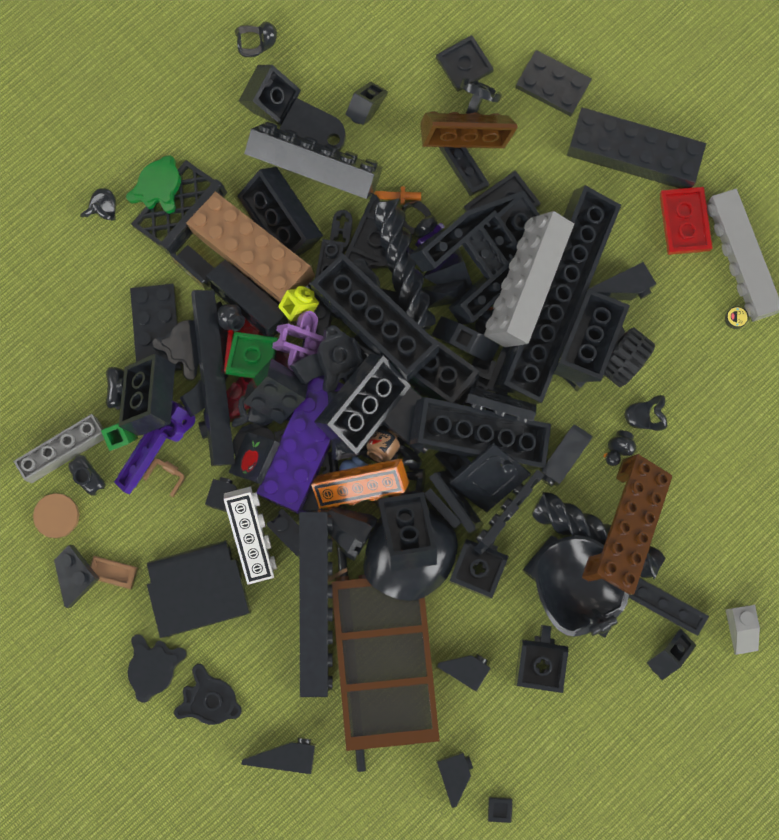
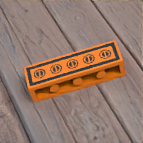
M400 458L317 475L311 485L319 509L326 507L332 509V507H338L347 503L355 505L367 499L376 501L383 496H400L406 491L409 481Z

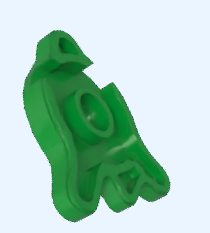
M166 155L160 160L148 164L141 171L134 189L127 193L126 199L131 204L143 202L148 209H152L156 203H160L166 213L175 212L174 197L179 190L181 176L176 167L174 157Z

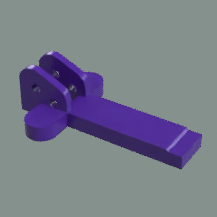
M172 400L171 424L143 435L114 483L123 492L130 495L166 438L174 442L180 441L184 433L195 424V416L190 417L183 405Z

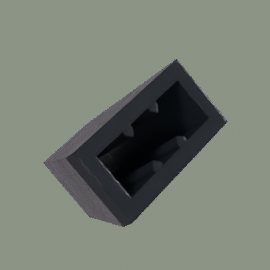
M573 424L547 461L545 468L540 471L545 475L541 480L551 487L553 485L559 486L593 436Z

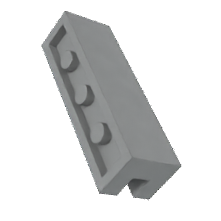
M91 414L13 462L23 479L32 484L103 441L104 437L101 430L104 428L98 418Z

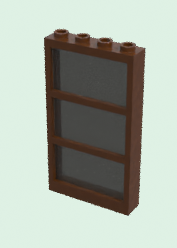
M365 574L358 575V579L349 580V576L336 577V581L331 582V584L333 585V608L346 751L439 742L425 597L414 601L390 597L374 588L367 581Z

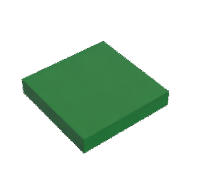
M234 332L226 374L254 378L271 358L275 360L277 350L273 349L272 346L278 338Z

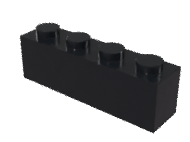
M222 261L206 275L208 288L215 290V294L227 304L238 305L245 319L264 336L274 337L278 333L276 331L278 325L288 324V318L278 307L279 304L272 300L270 294L265 290H260L253 280L249 277L246 278L237 267L228 261Z

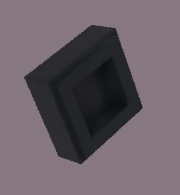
M489 797L488 822L511 823L512 798Z

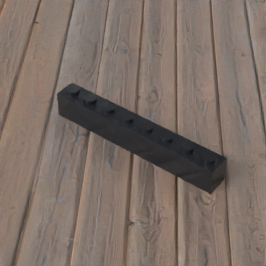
M300 510L299 512L300 697H328V690H333V676H328V667H333V653H328V644H333V630H328V621H333V607H328V598H333V585H328V576L333 575V562H328V553L333 551V539H328V529L333 527V518L328 516V510Z

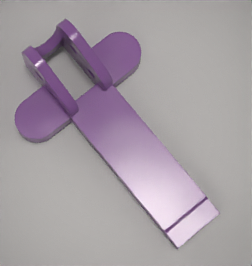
M313 311L301 313L296 326L291 324L277 326L276 331L280 333V337L273 343L272 348L289 353L288 368L292 370L290 365L307 355L316 354L319 344L323 339V336L315 334L318 317ZM286 336L305 339L304 347L286 342Z

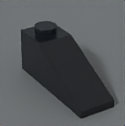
M644 262L589 289L616 300H633L637 297L643 299L652 293L651 289L657 283Z
M298 737L297 741H291L246 757L242 760L241 765L311 774L316 744L311 743L312 739Z

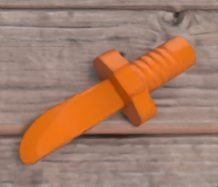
M404 186L401 187V192H374L382 200L399 198L400 205H405V200L421 201V192H405Z

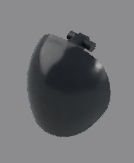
M429 508L430 521L437 546V565L394 572L390 571L380 517L368 539L363 564L365 577L374 588L399 600L414 601L431 594L448 578L455 563L458 541L454 529L442 516L436 514V511Z
M568 536L550 543L539 552L534 565L538 595L547 616L558 631L573 637L588 633L595 636L598 633L604 634L611 630L612 626L618 624L616 618L624 611L629 598L628 593L604 579L587 581L582 578L588 558L602 554L604 548L603 544L585 536Z

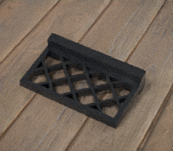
M187 160L178 169L181 176L180 194L174 197V200H180L181 208L168 214L165 211L155 212V206L152 209L145 207L131 223L135 229L164 249L169 255L173 252L176 254L193 234L186 222L216 191L223 198L227 194L220 181L212 179ZM188 168L192 170L194 178L183 180L185 171ZM207 181L210 183L206 190L198 191L199 182ZM194 183L195 192L184 193L183 185ZM195 197L193 206L185 207L184 199ZM181 213V220L178 223H171L170 215ZM167 216V224L156 226V217ZM152 218V227L143 228L140 226L144 219ZM167 229L168 235L163 241H160L157 238V231Z

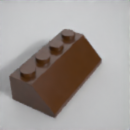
M432 111L425 113L420 123L422 147L505 149L518 128L517 123L509 115H501L499 113L486 115L476 112L460 114L458 112L438 113Z

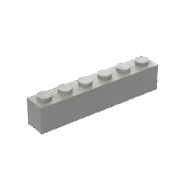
M737 188L712 196L707 203V212L714 220L715 233L722 241L723 254L728 257L730 272L737 280V290L739 295L743 296L748 316L754 322L779 313V296Z

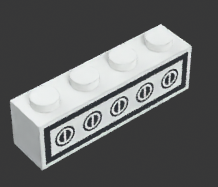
M251 487L224 493V503L247 585L274 578V570L277 569L275 557H270L268 549L271 548L269 536H264L262 528L266 527L263 514L258 515L256 506H260L257 492L252 493Z

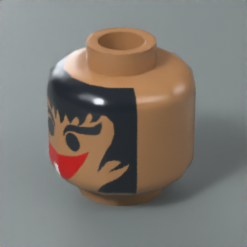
M390 429L375 431L367 442V454L378 463L390 461L400 448L398 436Z

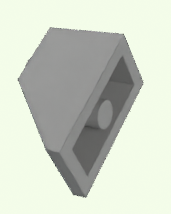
M755 605L725 609L735 655L758 651L760 626Z

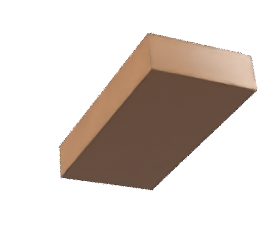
M93 556L90 566L100 578L98 581L132 589L138 567Z

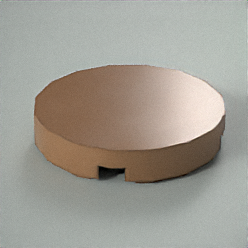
M54 493L45 496L37 503L34 508L33 520L35 527L41 534L49 538L58 539L68 536L76 528L80 514L78 506L71 498L64 494Z

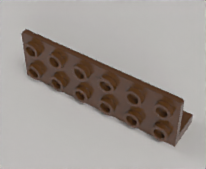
M639 454L623 459L616 479L622 483L626 482L611 528L602 554L588 558L582 578L587 581L604 579L629 595L635 593L672 480L670 473Z

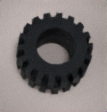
M635 327L629 329L616 342L604 376L618 387L626 385L649 359L654 351L655 343Z

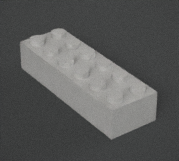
M555 211L532 217L526 222L523 237L517 244L518 250L509 264V273L502 282L500 296L496 299L492 316L486 323L487 329L484 336L504 347L529 343L573 229V222Z

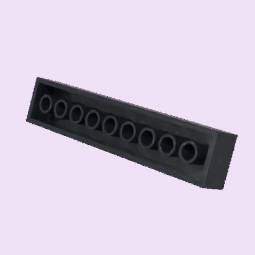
M586 185L573 191L563 217L573 222L574 226L528 344L510 346L494 387L529 403L540 404L543 402L621 204Z

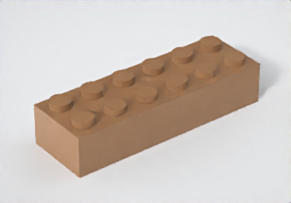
M216 191L186 222L196 237L230 264L237 267L241 273L253 280L257 286L269 293L279 303L287 290L296 289L298 286L306 287L315 277L308 263Z

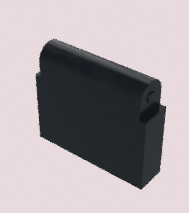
M227 540L147 562L151 581L150 584H147L160 638L170 637L251 614L239 563L237 560H233Z

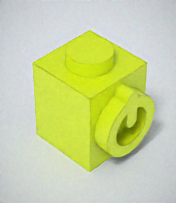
M298 286L296 289L286 291L278 307L292 322L298 321L299 315L303 312H314L319 302L314 297L313 290L304 286Z

